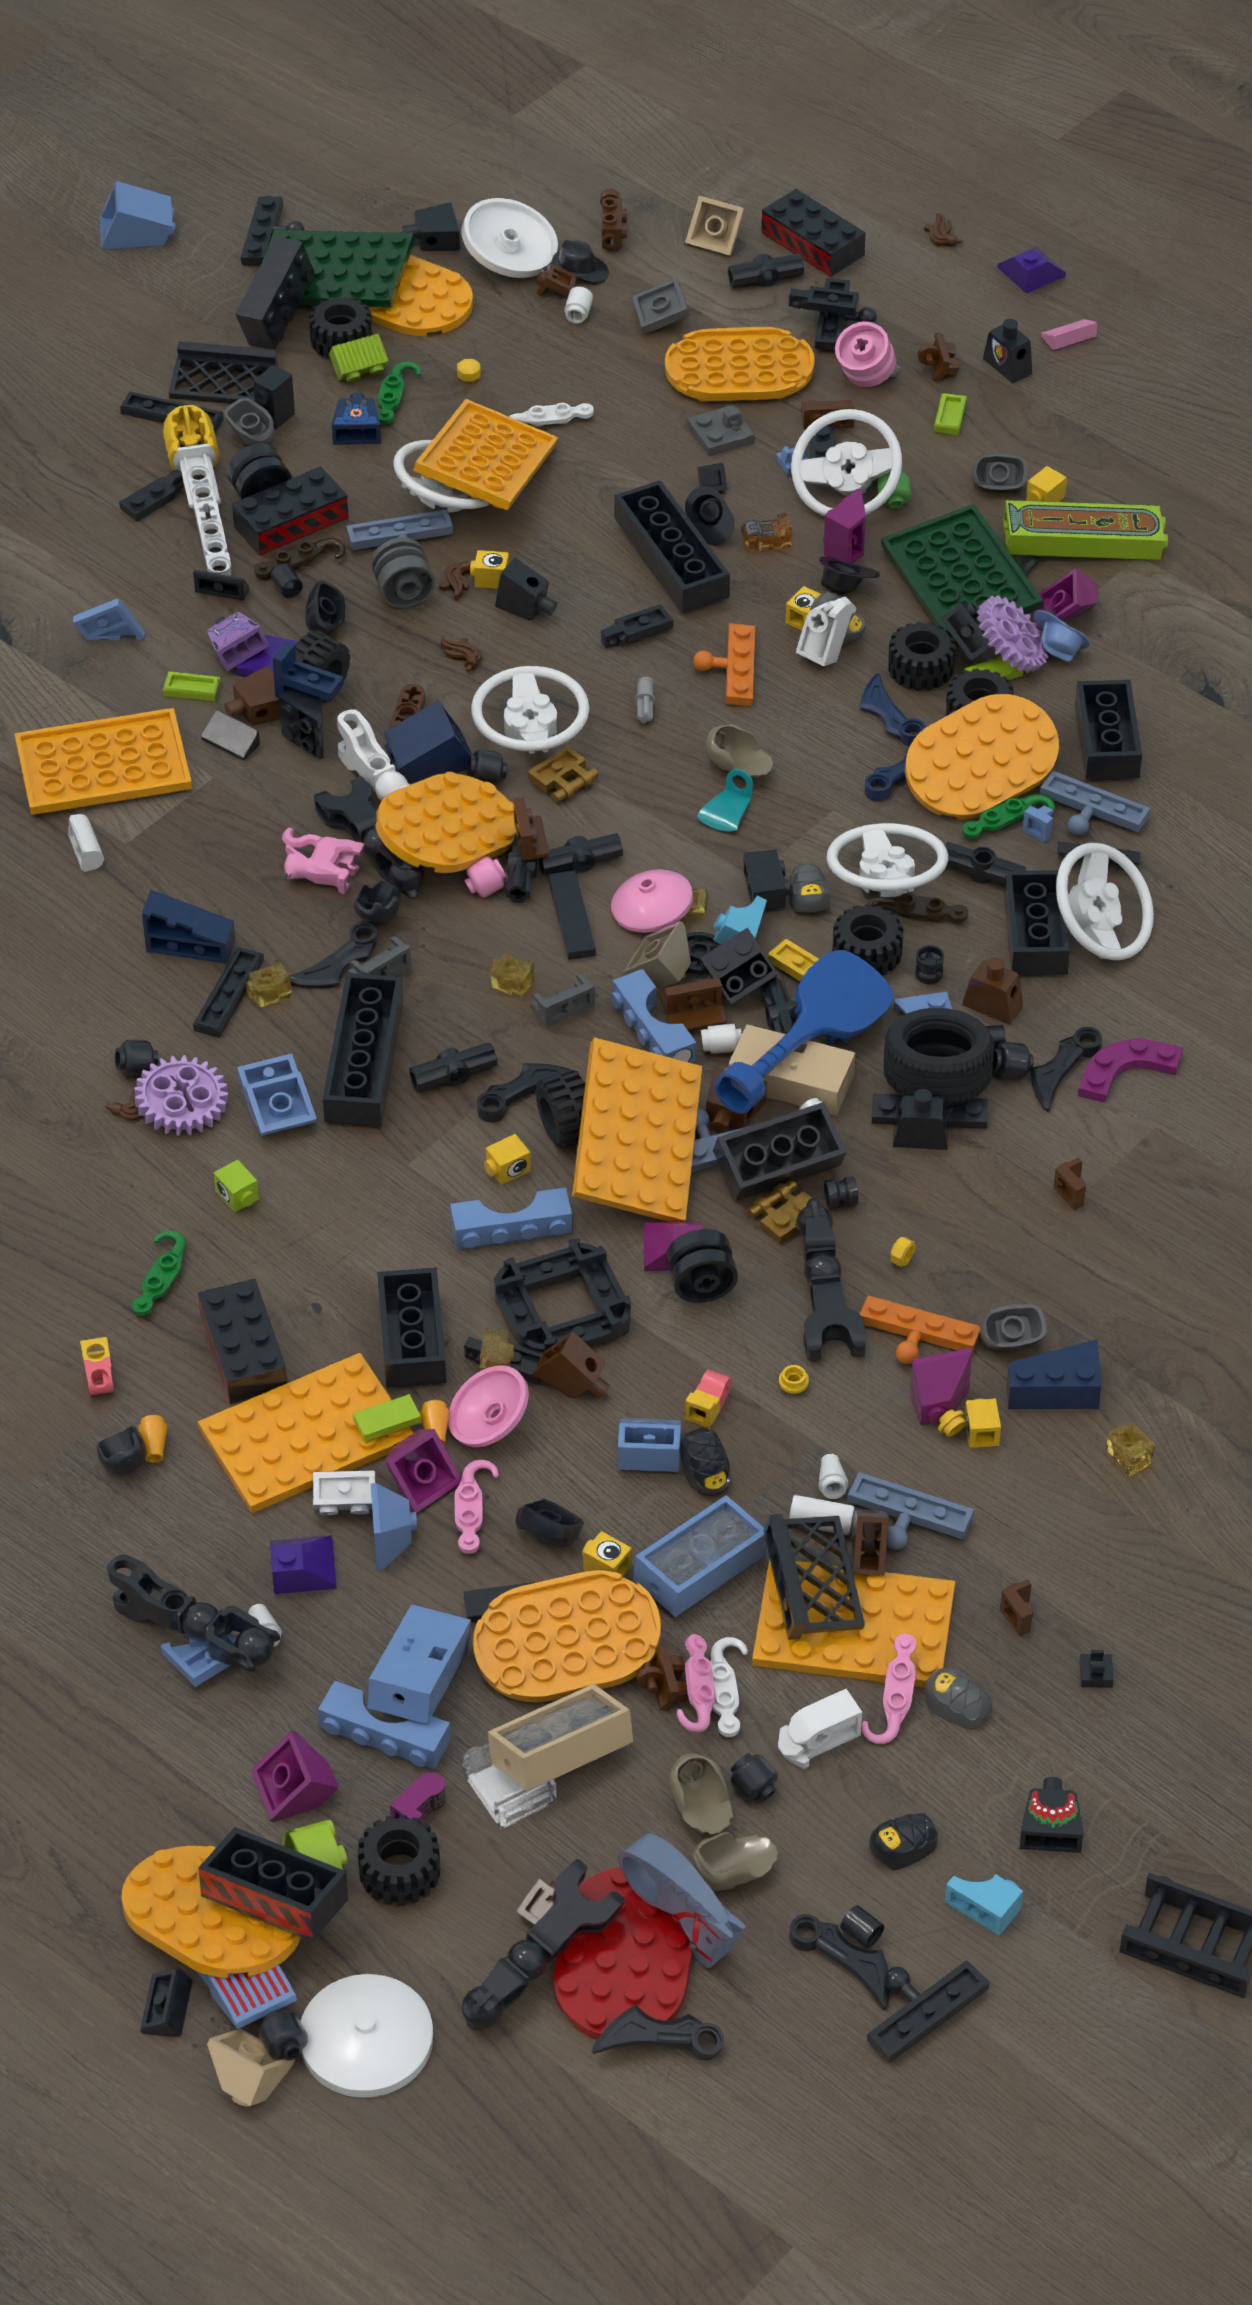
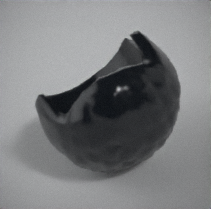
M379 881L372 887L363 885L353 907L356 914L363 920L372 924H384L391 921L399 910L401 892L396 886L387 881Z
M130 1426L126 1430L100 1441L97 1445L98 1458L108 1472L118 1475L132 1472L145 1459L146 1445L137 1428Z

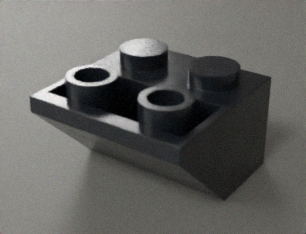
M290 687L279 695L282 735L287 740L293 741L302 747L305 752L311 753L318 759H322L324 757V730L321 698Z
M748 927L700 958L701 964L710 978H720L722 995L730 1005H733L778 976L777 971Z

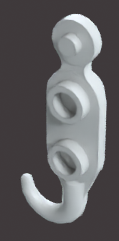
M567 403L548 406L536 405L528 411L516 413L509 417L523 423H529L534 427H541L548 424H566L574 417L590 418L594 414V408L588 403H582L576 407H571Z
M733 1637L722 1638L715 1642L711 1649L710 1661L715 1689V1702L712 1710L721 1716L718 1721V1731L725 1737L737 1735L740 1731V1722L734 1716V1713L739 1708L735 1673L723 1657V1650L726 1647L735 1646L741 1650L742 1654L746 1655L748 1653L746 1645L741 1640Z

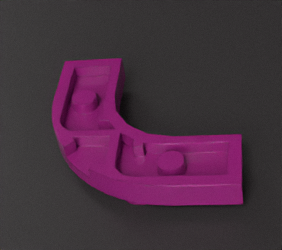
M1143 1038L1112 1043L1098 1051L1089 1061L1078 1088V1096L1106 1103L1113 1081L1117 1075L1128 1069L1145 1068L1176 1075L1183 1055V1047Z

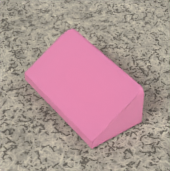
M1084 319L1043 332L1041 337L1052 350H1056L1096 337L1097 323Z

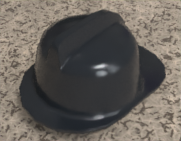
M564 240L561 251L556 252L552 258V264L576 275L581 280L599 283L608 278V267L603 261L594 256L590 245L586 242Z
M708 486L692 490L685 502L686 515L708 544L720 545L726 542L734 530V518L725 500L715 489Z
M823 556L819 558L820 563L824 565L821 585L839 594H848L855 591L863 578L880 577V573L871 568L849 564L832 557Z

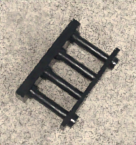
M1149 1873L1146 1881L1145 1896L1150 1897L1151 1900L1139 1927L1126 1924L1121 1936L1119 1952L1245 1998L1252 1970L1245 1968L1252 1951V1910L1176 1883L1166 1876H1157ZM1164 1903L1182 1909L1170 1939H1165L1151 1933ZM1195 1914L1213 1921L1202 1949L1199 1951L1182 1945ZM1226 1926L1245 1932L1232 1962L1213 1956Z

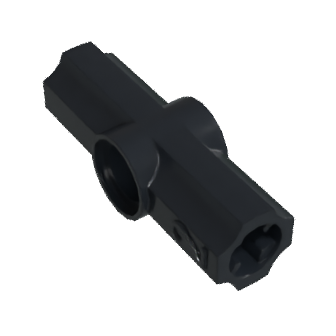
M800 253L772 258L768 254H761L753 262L731 265L728 267L727 272L730 286L737 287L760 283L762 286L769 287L776 284L779 279L804 274L803 258Z
M515 832L512 852H509L506 897L512 899L515 903H523L526 899H530L533 878H536L537 859L522 860Z
M618 833L590 840L583 836H575L569 839L565 846L549 850V857L538 858L537 860L542 875L572 868L576 872L582 873L592 869L596 862L623 856V848Z
M946 842L945 844L948 852L947 866L970 873L971 879L977 883L983 884L995 881L1005 885L1006 871H1026V866L996 857L995 852L989 847H978L973 850L951 842Z
M776 976L762 985L760 991L765 1003L766 1020L769 1029L774 1030V1032L787 1034L798 1018V1015L795 1014L797 1006L794 1000H790L784 980Z
M491 1042L460 1052L456 1048H447L439 1053L435 1060L409 1068V1076L415 1091H421L445 1082L452 1086H457L467 1081L470 1074L497 1066V1057Z

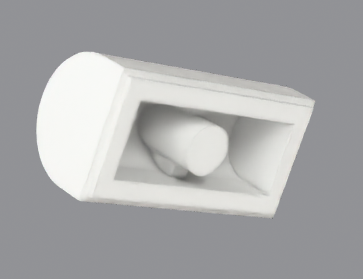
M82 814L70 815L68 837L83 872L98 869L104 862V856L88 817Z
M794 1495L789 1519L839 1515L843 1534L851 1536L854 1525V1506ZM833 1526L818 1528L820 1531L834 1533Z

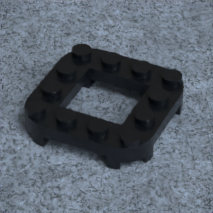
M580 1238L569 1240L568 1248L516 1263L514 1257L503 1261V1267L494 1278L496 1302L518 1345L544 1352L573 1331L589 1347L617 1339L629 1332L631 1300L629 1295L625 1296L607 1261V1252L601 1245L597 1248L590 1244L580 1243ZM580 1276L597 1313L548 1327L545 1321H541L527 1292Z

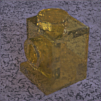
M504 954L500 960L494 959L489 968L491 987L521 999L535 981L534 961L528 960V962H525L507 954Z
M280 959L275 960L272 966L248 973L249 981L246 982V989L250 998L254 997L259 1007L291 997L290 978Z
M485 1328L480 1354V1371L493 1366L511 1367L514 1343H509L510 1333L508 1330Z
M1131 1421L1122 1427L1114 1428L1108 1434L1106 1450L1125 1469V1474L1130 1477L1153 1463L1155 1444Z

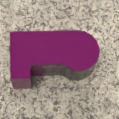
M429 1772L421 1775L390 1804V1813L393 1815V1819L400 1818V1815H407L409 1820H412L413 1817L420 1819V1825H422L423 1819L432 1810L439 1809L445 1803L444 1779L437 1773Z

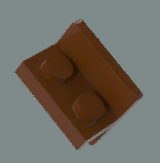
M720 978L666 987L659 992L669 1024H683L688 1032L708 1029V1026L727 1024V1018L722 1007V984Z

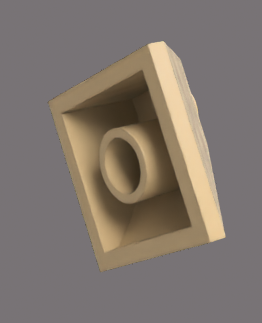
M699 196L685 243L731 256L745 208Z
M241 2028L212 2037L207 2043L222 2090L231 2095L235 2103L246 2107L265 2101L295 2061V2059L286 2060L285 2058L281 2060L272 2059L261 2040Z

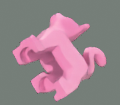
M287 828L282 834V840L286 844L285 851L287 853L284 865L285 876L288 879L306 878L316 884L333 885L337 887L339 893L345 895L349 888V884L346 882L348 875L356 876L359 871V866L354 862L355 855L360 856L364 854L365 844L352 840L320 837L312 834L293 838V828ZM308 845L315 847L310 858L295 850Z

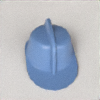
M1043 610L1034 612V620L1043 630L1042 645L1050 655L1065 662H1070L1079 649L1089 647L1090 641L1080 631L1068 626L1051 613Z

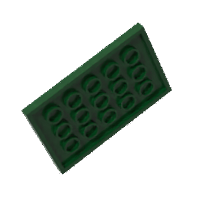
M274 230L265 256L276 236L303 243L315 273L313 281L308 284L305 290L303 300L298 305L318 306L319 302L327 301L328 298L350 297L354 298V300H360L362 304H366L368 307L392 308L415 242V237L413 233Z
M975 504L881 538V546L933 623L936 626L944 627L943 630L948 629L940 618L964 600L968 604L972 602L978 610L980 609L979 606L991 596L995 598L997 595L1001 599L1006 597L1009 604L1014 601L1016 608H1023L1024 614L1043 608V600Z

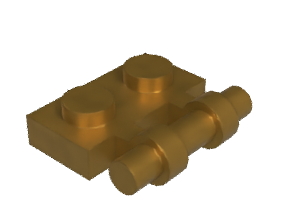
M566 746L529 770L528 779L545 793L555 788L557 791L552 793L551 796L558 803L563 799L568 800L573 797L575 791L581 787L586 788L590 786L593 780L599 776V773L595 768L586 771L584 769L586 768V759L571 747ZM573 776L575 779L568 783L566 780Z
M789 1180L785 1184H778L773 1188L772 1193L766 1197H759L753 1202V1206L747 1209V1214L751 1219L759 1215L763 1217L760 1220V1228L780 1245L798 1233L796 1218L798 1213L806 1207L808 1200L811 1199L804 1191L797 1196L791 1194L798 1188L793 1180ZM779 1201L783 1204L776 1210L772 1208Z

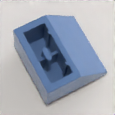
M621 1418L618 1437V1470L679 1472L682 1420Z

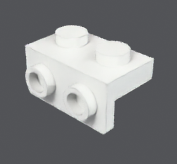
M375 1471L313 1472L314 1511H320L321 1515H336L338 1510H350L351 1514L357 1515L368 1514L369 1509H372L371 1484L375 1483Z

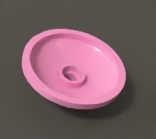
M655 869L638 873L626 880L615 892L611 902L612 914L616 922L627 930L643 933L659 931L675 924L687 914L693 902L692 887L684 876L674 871Z
M508 1366L489 1367L473 1375L461 1386L450 1405L448 1425L452 1435L460 1443L469 1447H483L503 1439L518 1425L526 1410L529 1398L526 1380L517 1370Z

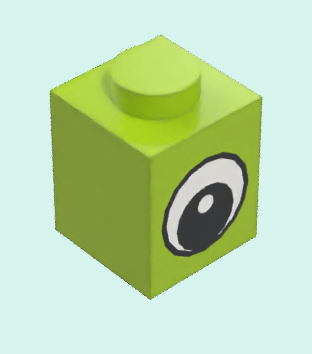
M238 1159L213 1172L215 1192L234 1213L251 1206L259 1200L257 1180Z

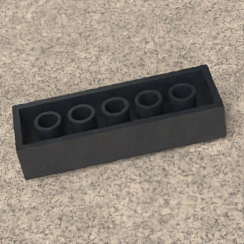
M661 480L614 495V519L682 613L730 597V573Z
M346 973L323 1094L324 1122L382 1126L404 1001L402 977Z

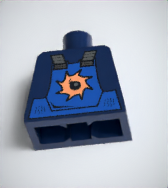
M356 392L350 395V399L338 400L332 420L333 445L381 444L380 420L374 399L365 398L363 394Z

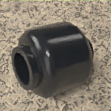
M477 750L468 757L466 775L496 786L501 778H506L508 765L506 762H503V757L499 752Z
M126 1040L120 1047L116 1048L115 1066L125 1077H142L143 1070L150 1072L151 1063L158 1066V1051L153 1050L151 1043L147 1040Z
M1001 1042L994 1048L992 1071H994L998 1078L1021 1080L1025 1078L1028 1071L1032 1070L1034 1057L1029 1053L1028 1047L1025 1044Z
M748 1753L740 1758L730 1769L733 1773L730 1782L746 1801L752 1802L759 1798L764 1802L777 1790L774 1784L778 1779V1773L762 1755L756 1754L751 1756Z
M276 2010L269 2013L263 2019L259 2029V2039L274 2060L284 2058L286 2060L296 2059L301 2055L308 2042L306 2030L298 2017L290 2011Z

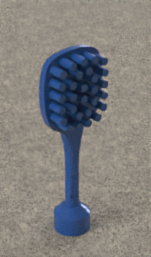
M835 950L821 957L807 970L797 986L795 992V1002L797 1003L795 1014L798 1015V1018L794 1025L780 1041L752 1066L743 1062H734L725 1069L714 1082L715 1092L719 1100L733 1112H748L765 1095L766 1089L763 1078L799 1046L822 1035H828L827 1041L830 1044L835 1043L838 1038H840L842 1043H847L851 1037H856L872 1027L885 1014L893 1001V991L890 985L871 965L849 951Z

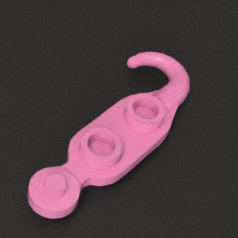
M475 1460L469 1463L464 1468L462 1480L455 1491V1525L463 1533L458 1540V1546L461 1552L466 1554L474 1553L479 1549L480 1540L475 1533L479 1531L483 1523L482 1491L474 1479V1473L479 1469H488L492 1472L493 1477L497 1478L499 1476L497 1467L487 1460Z
M907 1633L898 1635L895 1639L894 1649L898 1656L889 1663L883 1695V1707L888 1721L887 1730L883 1734L876 1735L869 1730L867 1721L862 1722L864 1737L874 1744L889 1743L897 1736L900 1724L912 1704L916 1671L913 1662L910 1661V1656L916 1650V1640Z
M692 1634L685 1641L686 1649L691 1656L685 1663L689 1702L695 1707L698 1722L689 1721L681 1709L677 1710V1717L685 1729L700 1733L705 1731L710 1724V1713L715 1702L712 1665L704 1657L707 1644L701 1636Z

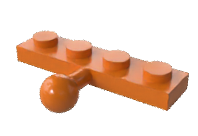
M729 623L727 658L713 657L710 652L705 650L697 652L693 657V665L699 671L705 672L712 667L726 669L725 704L752 707L755 626Z
M869 1295L859 1314L866 1326L908 1337L906 1341L901 1342L897 1346L895 1351L897 1360L905 1365H910L912 1360L918 1359L919 1348L917 1345L919 1340L953 1350L971 1348L973 1354L980 1338V1326Z

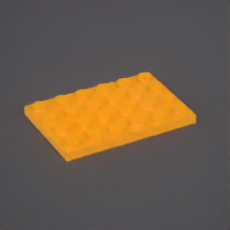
M465 399L417 459L413 471L420 473L425 478L444 483L449 488L463 491L472 498L489 502L496 508L508 510L555 448L558 437Z
M174 708L14 733L31 815L192 789V781Z
M593 1038L590 1042L572 1197L668 1222L686 1221L702 1066L603 1039Z
M357 1353L198 1421L199 1431L251 1514L313 1488V1472L352 1471L389 1455L396 1444L413 1434L411 1428L407 1427L364 1442L353 1420V1413L391 1401V1398L361 1353Z
M769 1559L752 1666L885 1683L888 1665L898 1656L894 1649L895 1639L898 1635L907 1633L916 1640V1650L910 1656V1661L913 1662L916 1671L914 1687L925 1688L929 1676L936 1669L944 1667L955 1581L884 1572V1576L853 1574L865 1622L864 1628L859 1630L804 1633L800 1639L788 1640ZM795 1561L796 1564L806 1571L812 1565L809 1562ZM818 1565L811 1572L812 1575L824 1583L831 1576L830 1573ZM836 1577L829 1585V1587L842 1596L847 1592L846 1584ZM807 1580L801 1585L802 1591L812 1598L820 1590ZM824 1592L817 1600L831 1611L838 1603ZM843 1605L835 1613L844 1620H854L853 1612ZM813 1607L807 1612L809 1623L823 1622L826 1616Z

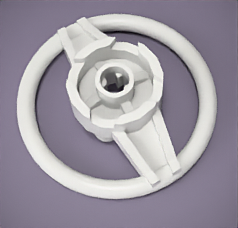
M838 410L814 421L800 436L792 456V480L803 502L816 513L825 516L833 508L818 502L809 493L804 483L831 486L842 495L849 496L857 489L862 491V494L865 493L873 480L875 481L876 478L890 472L889 479L882 491L873 500L864 505L865 515H868L882 506L894 492L901 474L902 454L894 432L883 420L861 410ZM840 420H859L872 425L884 436L890 447L867 450L863 444L844 442L829 448L826 452V457L802 460L804 451L812 437L825 426ZM852 464L855 468L851 469V473L848 474L845 469L848 465Z
M433 440L414 441L404 445L397 451L393 466L397 477L402 482V487L410 489V494L413 496L418 495V498L430 508L434 509L435 505L446 507L448 512H458L462 509L481 508L491 504L482 499H468L469 495L467 493L449 488L437 480L428 479L422 475L421 478H416L407 473L404 468V459L411 453L425 450Z
M521 666L504 670L486 680L473 697L471 714L478 730L490 741L508 749L528 751L529 754H533L535 751L541 750L548 752V749L562 745L576 736L588 719L589 701L580 684L565 673L541 666ZM535 677L547 678L563 684L572 691L578 701L579 709L575 721L569 728L557 734V710L547 695L540 694ZM513 679V697L508 699L507 707L504 710V733L506 735L504 736L493 730L486 723L482 714V704L487 694L493 688Z
M880 823L857 827L841 834L830 844L826 858L831 871L841 880L860 887L867 893L873 890L881 892V897H896L907 893V889L908 892H912L915 887L922 886L936 879L947 866L948 852L940 839L923 829L903 824ZM886 834L908 836L927 843L937 854L935 865L926 872L915 876L914 860L905 854L904 848L899 846L892 847ZM858 838H862L864 849L862 860L860 861V876L845 869L838 861L840 849Z
M1086 843L1070 851L1060 865L1056 881L1058 906L1067 928L1084 948L1099 956L1100 959L1124 960L1136 955L1148 942L1154 920L1152 898L1142 874L1128 857L1117 849L1105 844ZM1084 856L1078 884L1074 885L1068 894L1067 885L1071 868L1079 858ZM1108 858L1119 864L1130 876L1138 891L1142 905V926L1139 935L1131 945L1122 949L1113 930L1115 926L1121 924L1122 915L1118 888L1114 883H1107Z

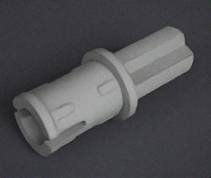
M642 677L637 681L635 705L637 706V719L641 720L642 724L652 721L653 706L656 702V698L653 695L654 681L649 677Z

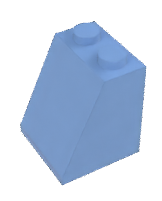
M116 181L100 216L101 248L118 249L165 245L168 237H172L175 231V223L172 219L174 207L171 205V196Z

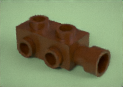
M608 188L603 190L600 195V204L602 206V249H622V239H627V224H622L627 223V208H622V199H620L619 192Z

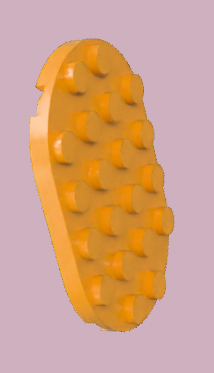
M410 255L392 308H368L371 311L373 323L410 336H427V332L434 333L440 330L443 334L459 327L470 316L473 308V293L468 282L459 273Z
M780 328L702 329L683 335V340L677 344H671L665 355V374L675 389L701 402L781 400L798 392L809 383L814 374L815 357L812 348L804 339L798 340L791 336L790 331Z
M994 694L982 697L929 725L915 737L906 757L905 776L907 784L917 801L934 814L957 817L956 820L978 818L984 811L1008 799L1017 798L1045 781L1052 772L1058 756L1059 739L1057 730L1047 713L1030 700L1010 694Z
M453 772L438 774L389 793L381 801L376 812L377 822L375 827L377 833L391 852L415 867H419L420 864L425 867H433L434 872L453 873L467 869L484 857L494 858L505 853L514 843L516 829L514 825L513 803L496 790L492 783Z
M586 1571L511 1589L498 1596L489 1604V1608L481 1619H478L473 1635L475 1661L481 1675L491 1687L499 1693L518 1701L537 1703L557 1700L592 1684H595L600 1689L609 1688L636 1677L638 1672L643 1669V1665L646 1662L652 1661L661 1638L660 1615L654 1599L639 1583L635 1584L623 1578L622 1574L612 1571Z
M180 1846L161 1849L140 1862L129 1873L124 1882L121 1896L123 1914L128 1925L139 1936L200 1973L219 1978H228V1974L248 1972V1977L266 1972L285 1961L296 1949L301 1937L201 1896L198 1867L216 1848L214 1846Z

